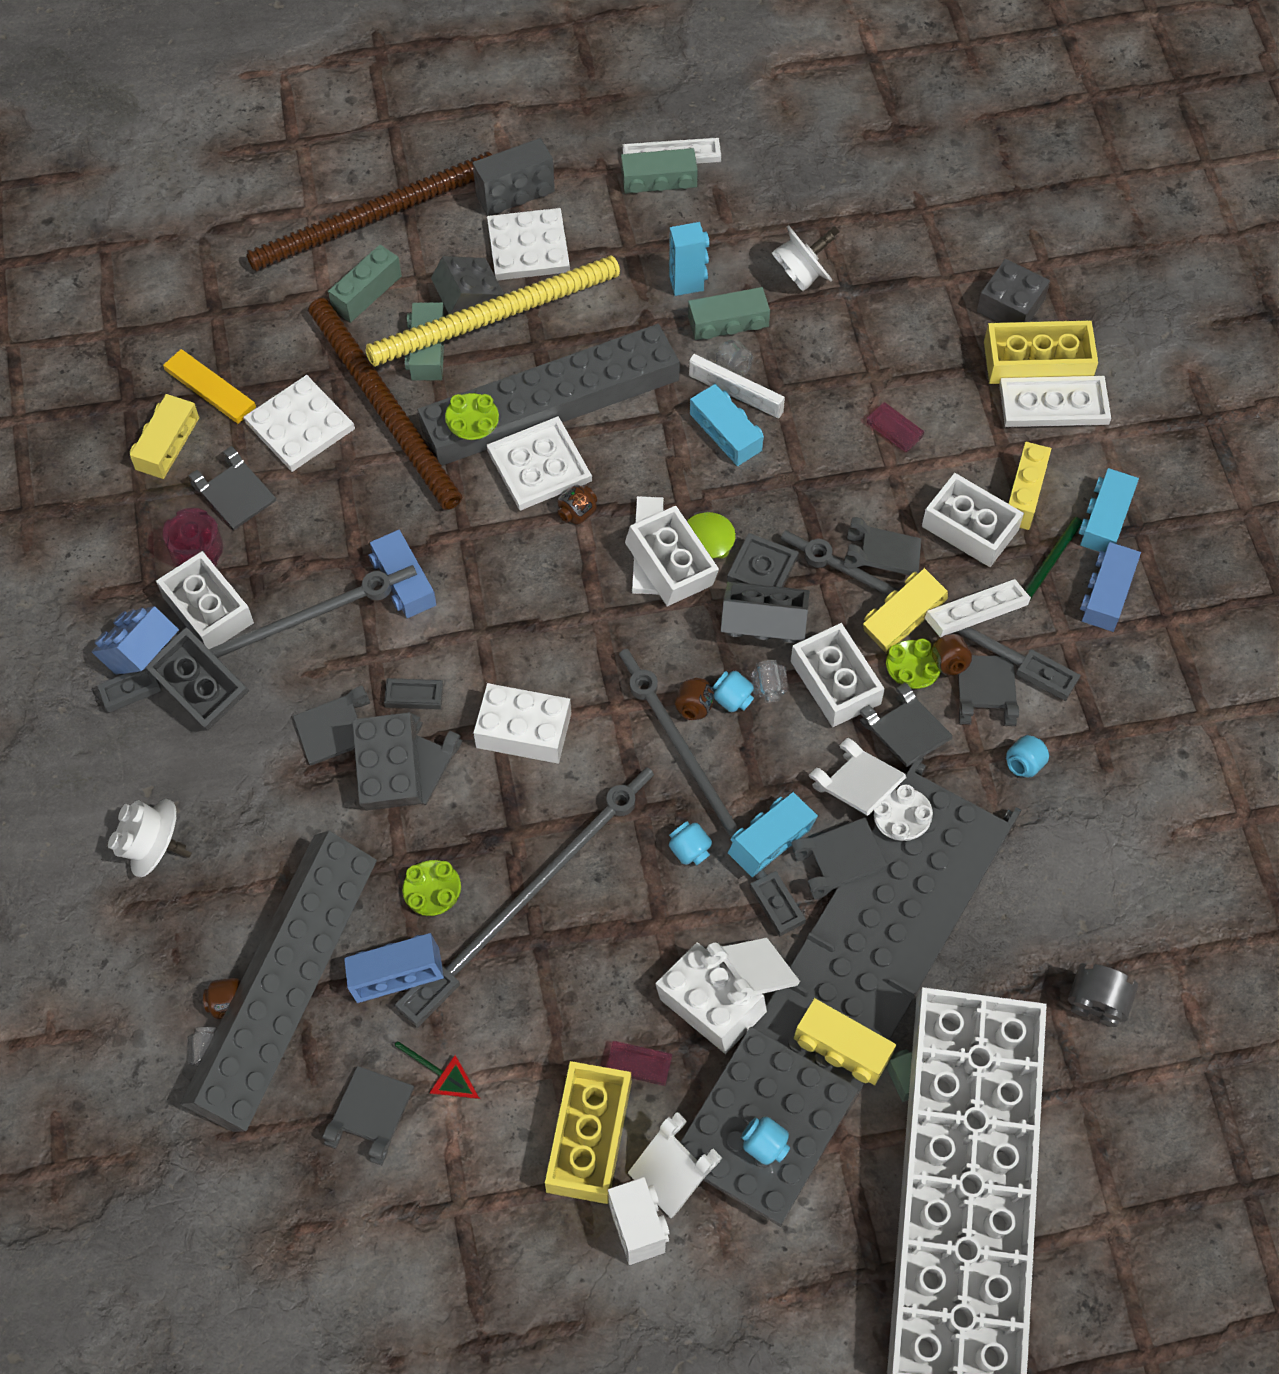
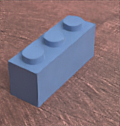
M400 529L370 542L372 553L369 554V558L374 569L379 568L386 575L411 565L416 570V576L391 586V591L394 594L391 598L397 611L402 610L406 618H410L436 606L434 591Z
M1109 542L1106 552L1100 550L1095 566L1100 567L1098 574L1092 573L1088 588L1093 589L1091 596L1085 594L1080 610L1085 611L1082 622L1114 632L1141 552Z
M431 933L417 935L398 943H389L384 947L358 952L353 956L344 958L347 987L357 1003L444 978L440 949Z

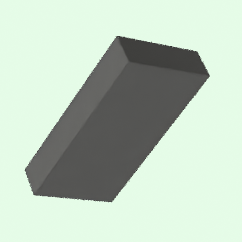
M387 678L384 700L385 708L441 709L443 680Z

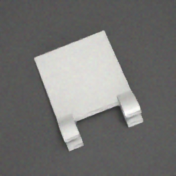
M846 738L839 746L846 751L843 757L848 762L831 778L817 767L809 774V777L815 781L812 785L817 791L828 792L868 816L906 778V775L863 751L853 740Z
M768 938L723 947L719 943H712L707 947L710 954L702 956L700 959L707 969L714 968L724 961L737 980L733 985L737 990L727 994L733 1005L741 1004L754 995L798 986L800 980Z
M678 1112L675 1113L672 1119L668 1117L662 1123L657 1135L628 1172L634 1180L645 1177L647 1186H654L659 1201L657 1205L670 1218L676 1215L706 1175L722 1159L712 1149L707 1156L704 1154L697 1161L674 1137L687 1122Z

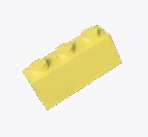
M168 394L165 395L162 402L157 404L150 422L145 424L140 439L137 443L133 444L130 450V457L135 470L161 479L165 478L199 420L195 403Z
M1025 442L1008 503L1024 513L1020 528L1026 530L1030 529L1052 449Z
M925 568L920 573H912L906 579V585L899 592L897 590L891 592L886 597L885 604L879 610L873 609L864 618V631L886 654H888L891 646L901 642L925 620L928 610L941 606L948 599V591Z
M815 998L797 1026L794 1040L798 1041V1044L803 1049L821 1054L829 1064L835 1067L842 1066L852 1072V1075L857 1080L863 1083L869 1082L873 1085H876L896 1047L895 1043Z

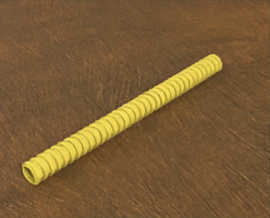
M608 256L599 261H594L593 264L588 263L586 266H580L579 269L574 268L572 271L569 270L566 273L559 274V276L555 275L552 279L547 278L545 282L541 280L538 284L533 283L531 287L525 286L524 289L520 288L517 292L511 291L510 294L506 293L503 297L498 296L496 300L492 298L489 302L484 301L482 305L478 303L475 305V308L470 306L468 310L462 309L461 312H454L453 315L448 314L446 318L440 317L439 321L435 319L432 323L426 322L425 326L418 325L417 328L413 327L410 331L404 330L403 334L399 332L396 336H389L388 339L382 338L381 342L375 341L373 345L371 343L366 345L368 360L376 367L379 365V362L384 364L387 360L392 361L394 357L400 358L401 354L406 356L409 352L414 353L416 349L422 350L423 346L427 348L431 344H437L438 341L444 342L445 338L449 340L452 338V335L457 337L459 333L471 332L474 328L479 329L481 326H487L488 323L492 324L495 320L500 321L502 318H508L509 315L514 316L516 312L522 313L523 310L527 311L530 307L535 308L537 305H543L544 302L549 303L551 300L555 301L558 298H563L565 295L568 296L571 293H576L578 290L582 291L585 287L590 288L592 285L595 286L606 280L609 281L612 277L617 278L620 274L619 264L613 256Z

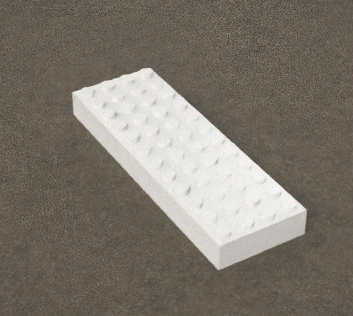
M923 987L917 995L887 1374H1027L1046 1004Z

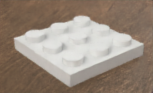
M561 208L487 216L494 272L497 281L566 273L570 270Z
M307 375L244 416L245 423L291 472L355 429L354 423Z
M559 416L487 444V451L520 511L560 495L573 485L582 486L592 482V475Z

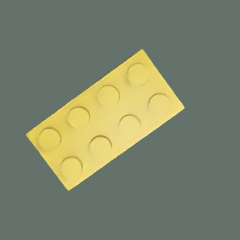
M1092 321L988 323L984 347L989 384H1000L1001 378L1094 376L1098 358Z
M570 1061L545 1180L546 1193L604 1204L609 1203L608 1189L612 1187L632 1083L631 1072Z

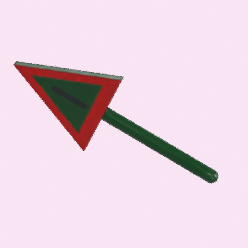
M399 1041L395 1042V1047L440 1076L429 1094L480 1099L456 1055H454L446 1069L442 1071Z

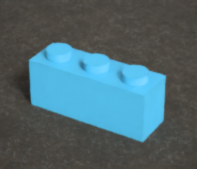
M700 222L670 227L669 278L674 296L704 291V280H708L705 264L709 263L706 247H709V237L707 232L702 231Z
M714 384L690 399V415L736 466L762 451L763 432L757 425L754 426L748 420L743 409L735 406L726 391H722Z
M1108 468L1105 478H1098L1094 492L1099 494L1097 499L1091 498L1086 513L1091 514L1089 520L1084 519L1079 534L1084 536L1080 546L1098 552L1100 550L1106 552L1109 542L1116 544L1139 478Z
M794 792L785 799L779 797L771 805L769 812L766 814L763 812L759 813L751 821L749 828L746 830L740 828L732 836L731 841L733 843L728 854L751 877H754L792 846L791 842L800 839L809 832L818 815Z

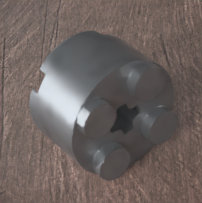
M1087 963L1080 964L1068 997L1069 1003L1072 1004L1071 1011L1084 1017H1088L1089 1013L1101 1017L1100 1022L1111 1027H1118L1119 1022L1127 1021L1138 989V983L1134 980L1131 985L1127 982L1128 975L1106 966L1094 964L1093 969H1085Z

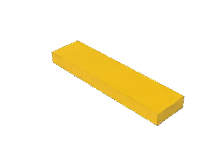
M182 349L163 364L166 372L237 424L244 419V416L256 408L254 401Z

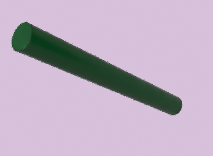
M1073 517L1024 589L1031 599L1083 522L1080 518Z

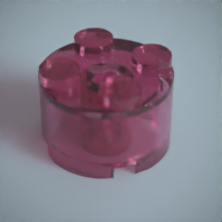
M186 508L176 513L177 516L171 521L170 519L167 520L163 528V539L176 567L201 551L204 552L214 566L218 564V559L223 552V540L215 519L208 515L206 511L199 508Z

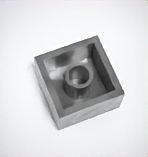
M442 256L431 277L448 313L452 315L454 312H461L462 309L468 310L470 306L475 308V305L478 303L482 305L484 301L489 302L492 298L496 300V297H503L504 295L486 258Z
M1005 259L981 292L977 312L999 323L1030 322L1045 301L1050 280Z

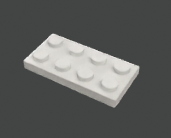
M1105 376L1001 378L999 385L1005 427L1110 424L1111 414Z

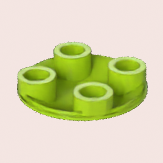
M457 394L450 400L445 413V419L448 428L456 436L467 440H477L488 436L494 431L498 424L499 413L496 405L493 403V398L488 394Z
M704 512L694 515L687 521L712 559L728 556L735 542V529L727 518L717 513Z
M926 639L899 642L891 646L886 658V667L890 676L898 684L906 683L912 689H921L932 685L938 679L941 671L932 657L931 643Z
M429 860L408 868L403 883L405 902L414 912L424 916H436L448 911L457 902L461 892L459 875L447 861Z

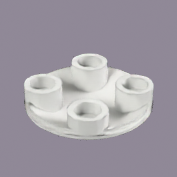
M901 785L899 788L894 789L874 809V820L878 829L887 837L899 841L912 840L924 834L930 827L933 818V810L929 800L910 785Z

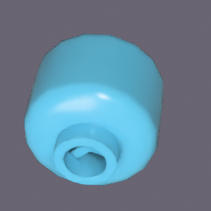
M725 671L712 687L714 690V700L729 712H735L739 708L744 711L754 699L750 695L754 689L753 684L738 671L730 673Z
M1026 735L1020 737L1008 749L1006 760L1012 773L1029 778L1035 776L1048 763L1049 752L1042 740L1035 736Z
M686 821L669 835L672 838L669 842V848L682 864L687 865L694 862L697 866L710 856L707 850L711 847L712 841L698 823L689 824Z
M767 1116L760 1119L755 1117L741 1136L744 1140L743 1149L764 1165H769L774 1160L781 1162L790 1149V1146L787 1145L788 1131Z

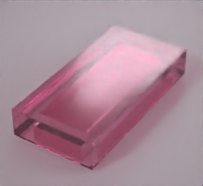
M885 402L867 417V423L906 453L924 436L922 429Z
M613 1041L606 1068L631 1072L632 1079L666 1086L672 1054Z

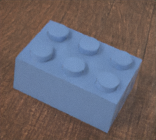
M155 606L141 607L139 610L132 609L128 613L124 611L114 620L113 623L116 626L109 633L105 631L95 641L97 646L93 649L92 653L115 675L139 672L151 662L179 629Z

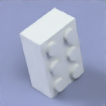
M954 473L925 509L922 527L988 567H991L1019 531L1024 513Z
M677 506L637 522L629 528L625 544L666 606L713 586L719 568Z
M203 551L156 580L164 600L185 626L208 649L223 644L254 623L247 604Z
M842 623L793 645L791 663L832 728L860 715V710L868 705L872 708L881 705L884 687Z
M487 683L474 730L476 748L559 764L571 717L570 699Z
M697 942L655 984L659 998L663 1003L726 1054L748 1032L749 1028L753 1027L767 1012L764 995H754L741 1004L733 1005L727 994L737 990L733 985L737 980L723 962L714 968L707 969L700 959L702 956L709 955L710 952Z

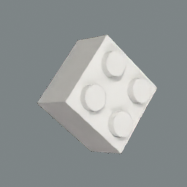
M645 1177L608 1189L609 1207L628 1264L632 1265L665 1253V1244L669 1242L668 1234L670 1233L664 1215L659 1217L657 1215V1211H659L657 1204H659L654 1186H647Z

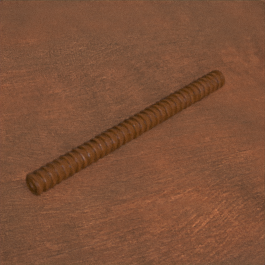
M487 151L484 156L480 154L477 159L473 157L471 161L465 160L464 164L458 163L457 167L451 166L450 170L446 168L443 173L441 171L437 172L436 176L431 174L430 178L424 177L423 181L417 180L416 184L410 183L409 187L402 186V190L397 188L394 193L390 191L387 196L383 194L381 198H374V201L368 200L367 204L361 203L360 207L354 206L353 210L347 209L346 213L339 212V216L334 214L331 219L327 217L324 222L320 220L317 225L315 223L311 224L310 228L305 226L304 230L298 229L297 233L291 232L290 236L284 235L281 240L276 238V242L269 241L268 245L262 244L261 248L255 247L254 251L247 250V259L252 269L257 272L260 267L264 269L267 264L273 265L274 261L279 263L282 258L286 260L289 255L293 257L296 252L298 254L302 253L303 249L308 251L309 247L315 248L316 244L322 245L323 241L329 242L330 238L336 239L337 235L344 236V232L351 233V229L358 230L359 226L365 227L366 223L370 225L373 223V220L379 221L380 217L385 219L387 215L392 216L394 212L399 213L400 209L406 210L407 206L413 207L414 203L421 204V200L428 201L429 197L433 199L436 194L440 196L442 192L447 193L449 189H456V186L462 187L463 183L469 184V180L474 182L472 162L492 154Z
M325 298L313 301L308 307L309 314L349 370L358 386L361 387V390L365 393V396L369 399V402L373 405L382 421H384L397 443L400 444L401 449L404 450L405 455L408 456V459L412 462V465L416 468L429 490L432 491L433 496L436 497L442 509L450 510L455 508L461 502L463 496L458 491V488L454 486L445 469L442 468V465L438 462L429 446L426 445L425 440L422 439L409 417L406 416L405 411L402 410L393 394L390 393L389 388L373 365H371L336 311L333 310L329 301Z

